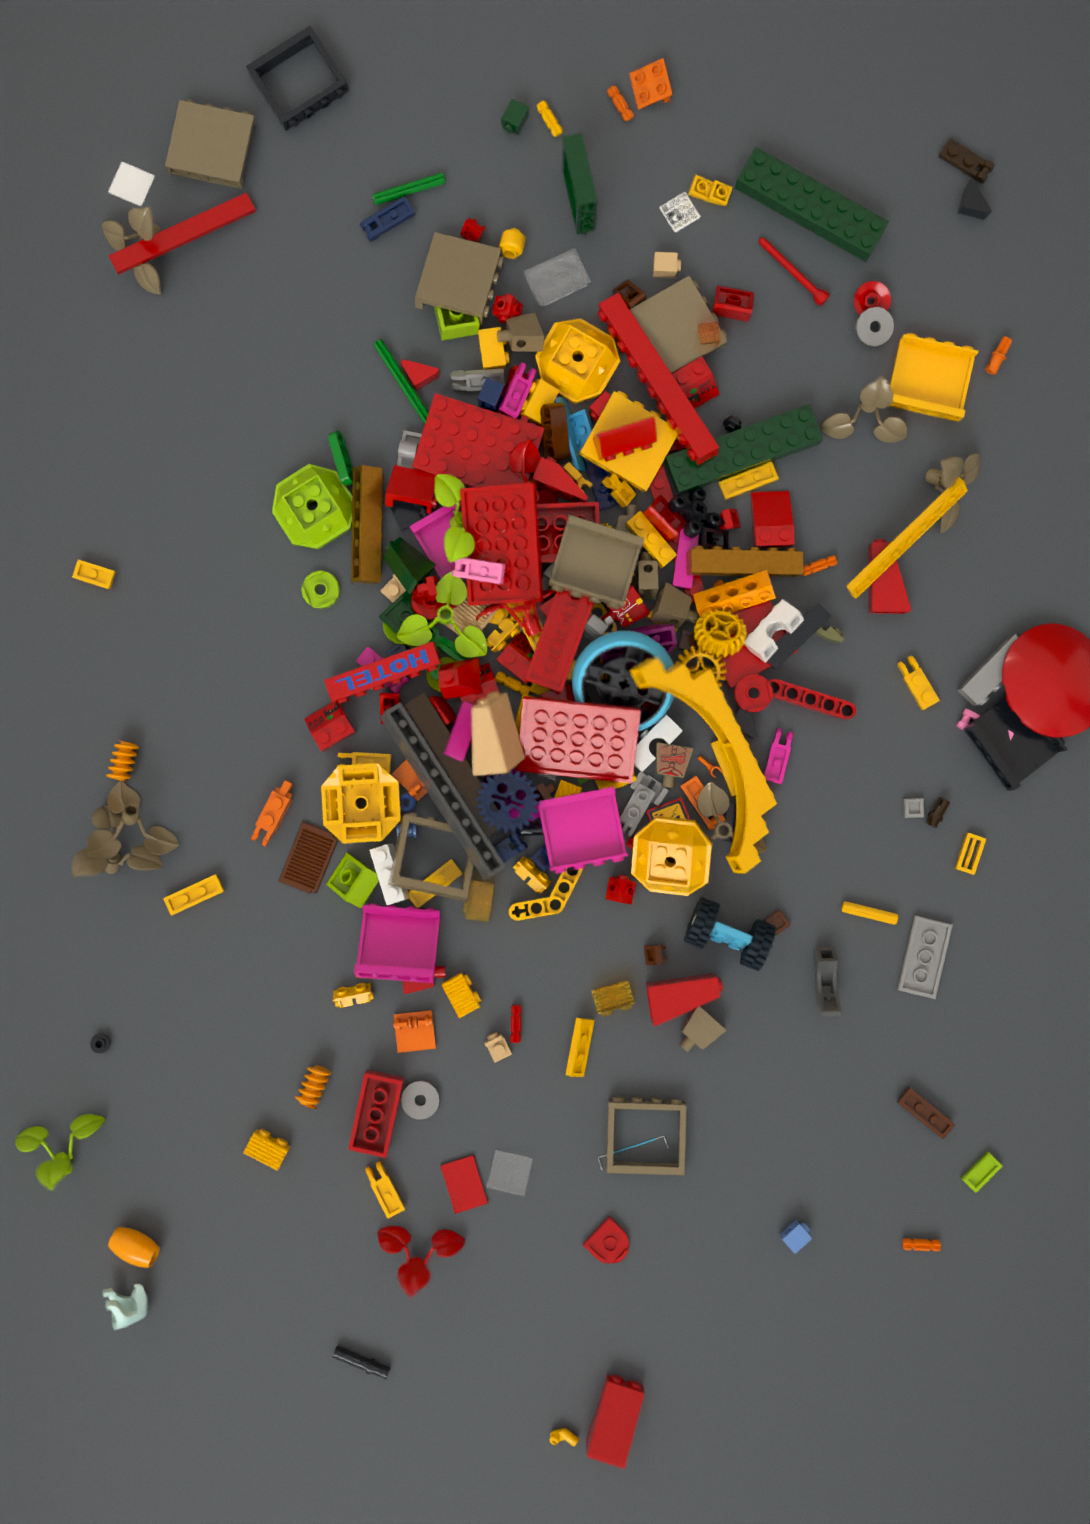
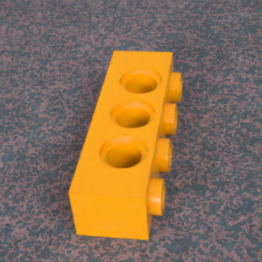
M767 570L693 594L699 616L702 613L706 614L708 610L714 612L715 608L718 611L724 609L727 613L729 611L733 613L776 599Z

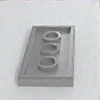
M914 915L897 990L936 999L953 924Z

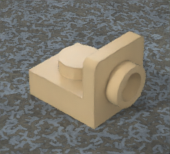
M394 574L393 578L380 591L393 603L406 590Z
M495 1032L487 1036L488 1040L484 1044L488 1048L494 1062L512 1055L503 1033L498 1034Z

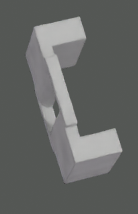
M593 614L586 623L583 635L593 642L601 637L609 626Z
M640 771L636 776V781L632 782L629 787L635 791L639 783L647 787L652 780L656 783L651 790L656 793L651 802L659 806L669 790L662 787V784L650 775L646 776Z

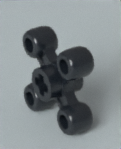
M700 487L690 492L689 500L691 503H686L684 497L680 495L674 496L668 503V507L673 513H683V518L688 523L684 527V534L688 538H694L701 532L699 522H703L706 528L716 529L722 522L721 516L718 513H707V507L703 503L706 498V492Z

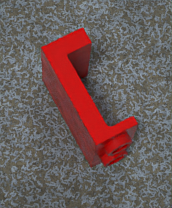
M394 465L386 490L385 506L393 507L394 501L399 500L427 506V513L431 514L432 507L436 508L437 505L434 491L436 475L426 471Z

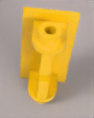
M513 616L506 617L498 626L503 631L501 634L495 629L486 638L487 646L489 648L494 646L491 649L493 652L497 653L504 650L507 646L506 642L511 637H516L521 631L519 629L521 627L518 622L514 624L517 620Z
M525 856L513 867L515 869L514 872L523 880L528 876L531 878L527 884L536 893L539 892L541 894L551 883L547 874L541 872Z
M371 982L333 990L335 1006L340 1008L354 1005V998H356L357 1004L370 1002L374 999L373 992H371Z

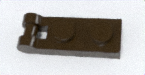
M951 138L938 156L979 183H984L987 179V174L992 172L995 167L991 161L984 160ZM978 166V167H980L982 170H981V171H977L975 168Z

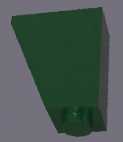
M401 537L394 542L391 540L385 548L387 552L383 557L409 594L416 590L417 585L424 582L425 577L430 576L436 566L435 563Z

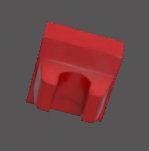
M468 218L463 225L460 235L466 240L479 243L485 226L481 227L477 224L476 219Z
M726 509L719 514L721 519L725 521V524L719 527L720 530L741 528L737 509Z
M433 576L425 577L424 583L417 585L416 588L417 597L426 596L427 602L435 601L437 596Z

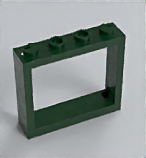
M582 133L562 137V172L576 233L586 235L587 232L595 230L598 201Z

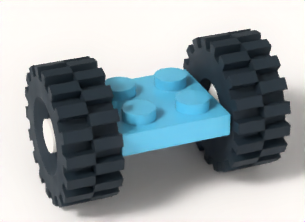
M701 897L688 923L684 942L703 949L709 937H711L710 939L714 942L729 944L728 947L731 949H743L740 964L760 971L772 947L776 926L756 919L749 933H743L715 922L718 917L720 904Z

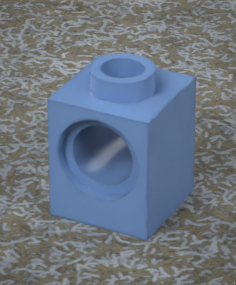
M797 1219L779 1234L794 1254L812 1239L809 1234L810 1228L804 1222L800 1224Z

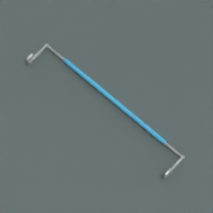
M661 1136V1137H658V1138H654V1139H651V1140H648V1141H645V1142H642V1143H639V1144H636V1145H633V1146H630V1147H627V1148H624V1149L615 1151V1152H613V1154H614V1153L621 1152V1151H624V1150H627V1149H630V1148H633V1147H636V1146H639V1145H642V1144H645V1143H648V1142H651V1141H654V1140L659 1139V1138H662V1137H664V1140H665L666 1145H667V1142H666L665 1136ZM598 1157V1161H599V1164H600V1168H601V1170H602V1166H601V1163H600V1160H599L600 1157Z

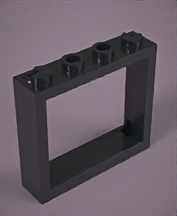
M308 26L246 66L250 77L285 131L293 126L297 127L299 122L311 118L315 112L321 108H327L332 101L342 98V95L349 91L346 80L311 26ZM314 44L338 82L284 115L260 77L309 45Z

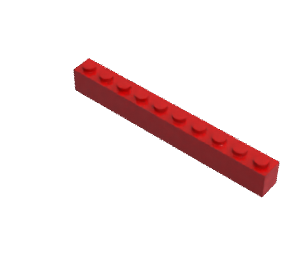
M616 293L600 302L599 312H597L599 319L607 324L610 336L612 338L615 337L618 341L617 346L619 350L627 355L630 367L635 368L638 372L637 377L639 381L647 386L650 398H654L658 403L657 408L659 412L667 417L669 427L678 434L677 439L682 446L685 445L687 448V454L691 461L695 460L696 464L700 465L716 456L719 446L620 294Z

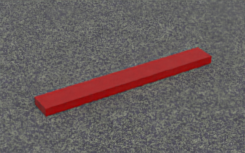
M244 193L154 234L153 238L149 241L143 239L108 255L119 275L256 212L247 193Z

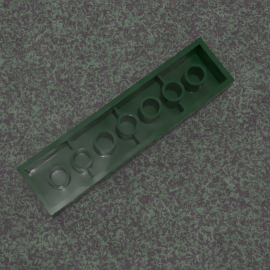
M755 147L735 184V189L865 262L868 260L889 223L886 219L758 147Z
M807 404L714 438L719 446L718 454L700 465H697L695 460L691 461L687 454V449L666 456L664 463L676 495H683L697 487L708 486L765 463L773 462L819 445L823 437L811 405Z

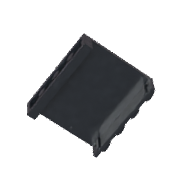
M1004 697L963 728V730L1006 790L1011 791L1019 788L1022 780L1057 753L1068 749L1062 738L1047 737L1026 727L1020 721L1021 719L1015 711L1011 710ZM1008 730L1014 733L1011 741Z

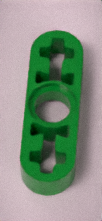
M339 430L329 433L328 440L340 480L344 486L353 484V467L344 437Z

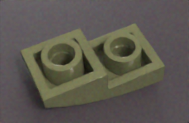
M822 625L814 633V635L832 643L839 644L844 640L842 632L836 627L832 628L830 626L824 630Z

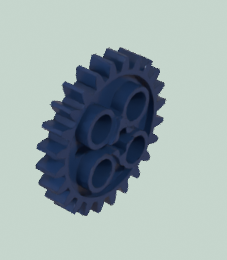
M512 770L508 772V775H505V773H501V776L493 774V780L487 777L488 784L481 783L484 790H478L482 797L476 798L477 801L481 802L476 808L483 810L479 813V816H486L483 822L490 821L489 828L496 825V832L503 828L504 833H507L508 828L514 833L515 827H518L521 831L522 824L529 826L527 819H535L531 814L538 813L534 806L540 805L539 802L535 801L539 794H533L537 787H530L532 780L526 782L527 775L520 778L519 771L512 775ZM499 784H504L507 787L505 794L497 792L496 787ZM523 791L526 798L522 801L517 800L515 793ZM491 795H496L502 799H507V797H510L511 802L524 805V808H519L518 806L513 804L505 806L504 801L494 799L491 797ZM496 802L501 806V810L496 813L492 812L490 805ZM509 810H518L519 817L517 819L510 818Z

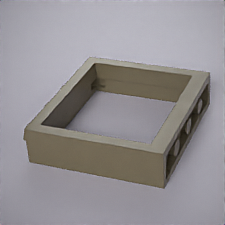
M416 813L405 814L401 818L388 885L461 901L468 898L474 865L469 856H467L462 889L399 876L409 823L453 833L446 821L445 823L438 822V819L434 817L420 818Z
M621 1096L608 1099L607 1173L685 1175V1101L671 1098L670 1101H663L662 1098L657 1097L651 1098V1100H643L642 1097H632V1100H624V1097ZM614 1109L680 1111L678 1163L613 1161Z

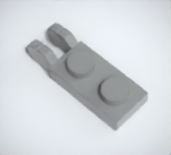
M504 368L469 370L466 372L458 370L450 374L452 380H460L451 384L452 389L455 391H481L486 378L505 385Z

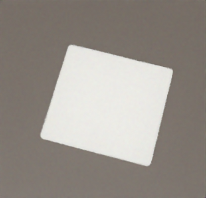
M121 162L109 193L142 206L155 176Z

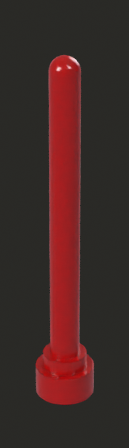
M764 237L758 240L759 244L814 295V302L819 307L827 301L830 294L826 290L818 289Z

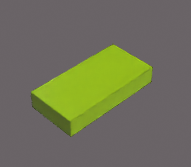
M987 1151L961 1179L977 1193L1003 1166Z

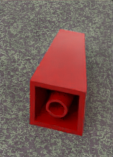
M714 973L646 983L650 1017L653 1026H658L721 997L720 991H723L722 980Z
M615 1374L612 1376L606 1375L586 1439L587 1457L625 1469L645 1394L644 1386H641V1383L634 1380L630 1382L625 1381L622 1377Z

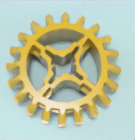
M715 608L714 612L708 610L706 614L702 613L696 621L694 628V637L697 640L698 646H702L703 651H706L708 648L709 655L715 652L717 657L720 654L724 657L728 654L732 656L735 652H739L747 637L746 625H743V619H738V614L732 615L731 611L727 613L724 609L718 611ZM730 634H734L735 637L731 639Z
M691 646V653L687 649L684 650L686 657L681 654L678 656L682 662L676 661L675 665L683 663L686 665L689 660L697 657V663L688 668L690 676L696 673L695 671L698 670L699 663L701 662L703 670L710 669L715 674V681L718 686H722L719 680H725V676L722 674L726 673L727 670L726 668H720L725 665V661H719L722 658L721 654L718 657L715 656V652L709 655L708 648L706 651H703L702 646H698V650L695 651V647ZM703 657H707L711 661H713L716 668H712L711 666L705 665L703 662Z

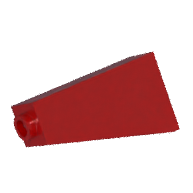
M876 539L868 545V565L891 542H886L885 539ZM897 560L868 587V614H907L911 612Z

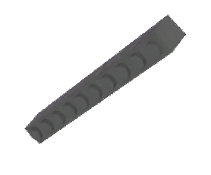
M401 702L385 711L381 716L382 722L484 881L500 872L506 866Z

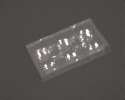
M575 248L524 271V276L539 308L591 284V280Z

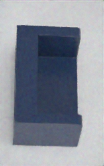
M486 378L478 397L479 407L498 413L505 396V385Z

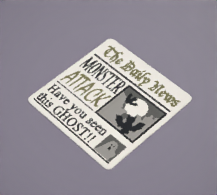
M685 192L660 206V210L674 232L681 230L700 218Z

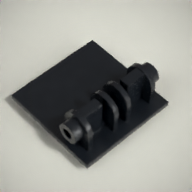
M395 500L393 507H390L401 531L429 515L427 513V506Z

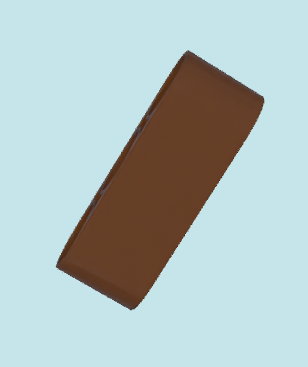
M561 402L544 404L541 407L540 414L541 425L545 428L543 432L545 457L555 460L566 459L570 454L566 408Z

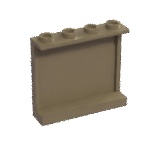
M179 100L165 163L168 173L243 189L244 180L242 177L253 126H257L254 115L246 111L241 113L235 112L227 107L223 109L216 108L214 105L207 103L201 105L193 100Z
M434 232L416 292L415 308L423 310L424 304L479 317V324H482L484 317L487 318L490 306H487L488 302L493 300V284L497 285L499 273H497L498 268L501 269L504 257H501V248Z
M690 276L630 309L671 374L721 346L724 348L728 339L724 329L719 328L716 315L708 309L707 299L704 296L701 297L697 282L692 280Z
M569 515L548 585L552 586L551 589L557 592L565 590L571 592L570 595L577 598L582 596L588 597L589 601L593 603H607V606L612 609L618 610L619 607L623 608L644 538Z

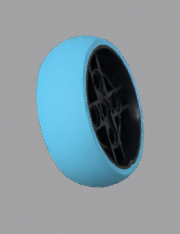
M616 631L605 634L595 639L583 650L574 666L572 690L575 701L593 703L586 691V682L595 684L599 697L606 705L638 708L645 701L654 703L647 710L640 713L638 731L647 729L665 715L672 704L674 696L653 687H648L646 691L640 692L630 670L644 662L645 652L653 658H658L663 663L664 670H667L674 664L666 650L647 635L634 631ZM626 647L624 654L612 656L603 664L594 661L608 650ZM628 661L636 663L633 668L625 666ZM608 673L611 677L608 680H604L601 678V675ZM624 679H627V683L621 685V682H623ZM615 697H621L623 701L621 703H615L613 702V699Z

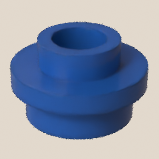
M409 793L401 794V811L409 812L413 810L416 805L415 798ZM404 799H408L410 801V804L408 806L403 805Z

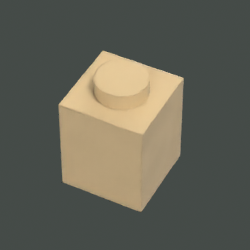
M655 252L653 258V277L676 278L677 271L681 269V260L677 259L678 253Z

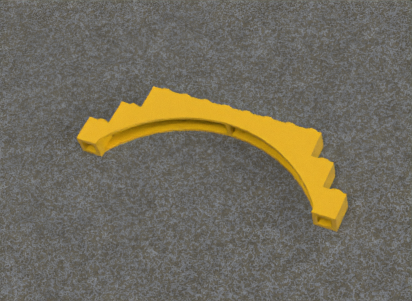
M658 658L647 659L630 670L638 687L657 688L684 701L706 721L724 749L733 775L736 792L734 837L730 852L725 857L734 873L745 874L761 862L758 851L753 844L769 833L766 822L761 816L777 804L774 794L770 790L766 778L762 774L758 762L753 756L749 744L745 740L741 728L737 724L733 712L728 706L724 694L715 681L716 678L710 669L700 670L690 676V671L684 663L673 665L664 670V665Z

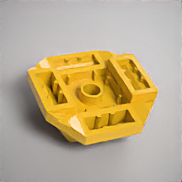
M581 318L554 323L544 340L543 351H538L535 355L540 379L560 390L558 395L566 398V400L573 404L601 396L620 364L614 338ZM581 355L583 360L576 362L573 360V357Z
M378 763L338 766L321 786L323 825L342 843L383 841L401 821L399 781ZM360 798H364L367 802L366 807L363 809L357 806V801Z
M656 816L634 836L631 874L650 892L689 896L709 881L712 842L700 829L695 820ZM671 856L675 858L676 862L670 863L666 858Z

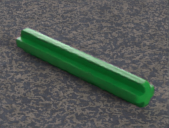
M440 172L373 193L372 198L375 205L445 184V177Z

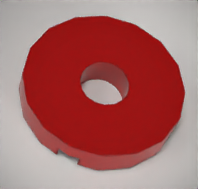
M749 674L742 677L736 683L734 689V698L737 705L747 712H759L765 709L773 697V689L770 682L759 674ZM750 688L758 690L759 695L757 698L749 697L748 691Z

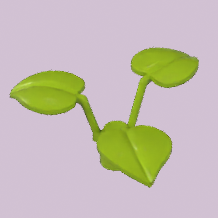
M439 474L435 476L434 489L437 501L445 507H452L456 504V508L453 511L454 516L450 518L449 522L451 528L446 531L444 536L446 556L451 563L469 556L474 550L475 543L472 535L465 532L462 512H459L460 489L465 488L464 484L454 476Z
M451 571L442 577L436 585V601L442 604L446 603L445 606L438 610V617L429 625L426 618L421 615L415 614L407 617L397 633V638L407 645L421 646L429 643L432 639V633L429 629L437 622L445 625L451 623L460 635L455 640V648L461 656L467 658L485 656L487 654V641L483 632L471 625L465 627L463 632H461L453 620V610L449 606L450 604L454 606L462 604L467 597V588L460 577L452 576Z
M84 1114L73 1120L70 1124L72 1133H70L68 1154L59 1152L54 1155L47 1143L43 1141L48 1137L49 1133L47 1129L40 1126L30 1127L22 1131L15 1138V1145L22 1152L33 1151L40 1144L45 1147L53 1161L41 1163L36 1170V1176L41 1184L53 1190L55 1185L73 1170L70 1160L73 1159L74 1136L77 1139L86 1138L98 1130L106 1120L104 1117L94 1114Z

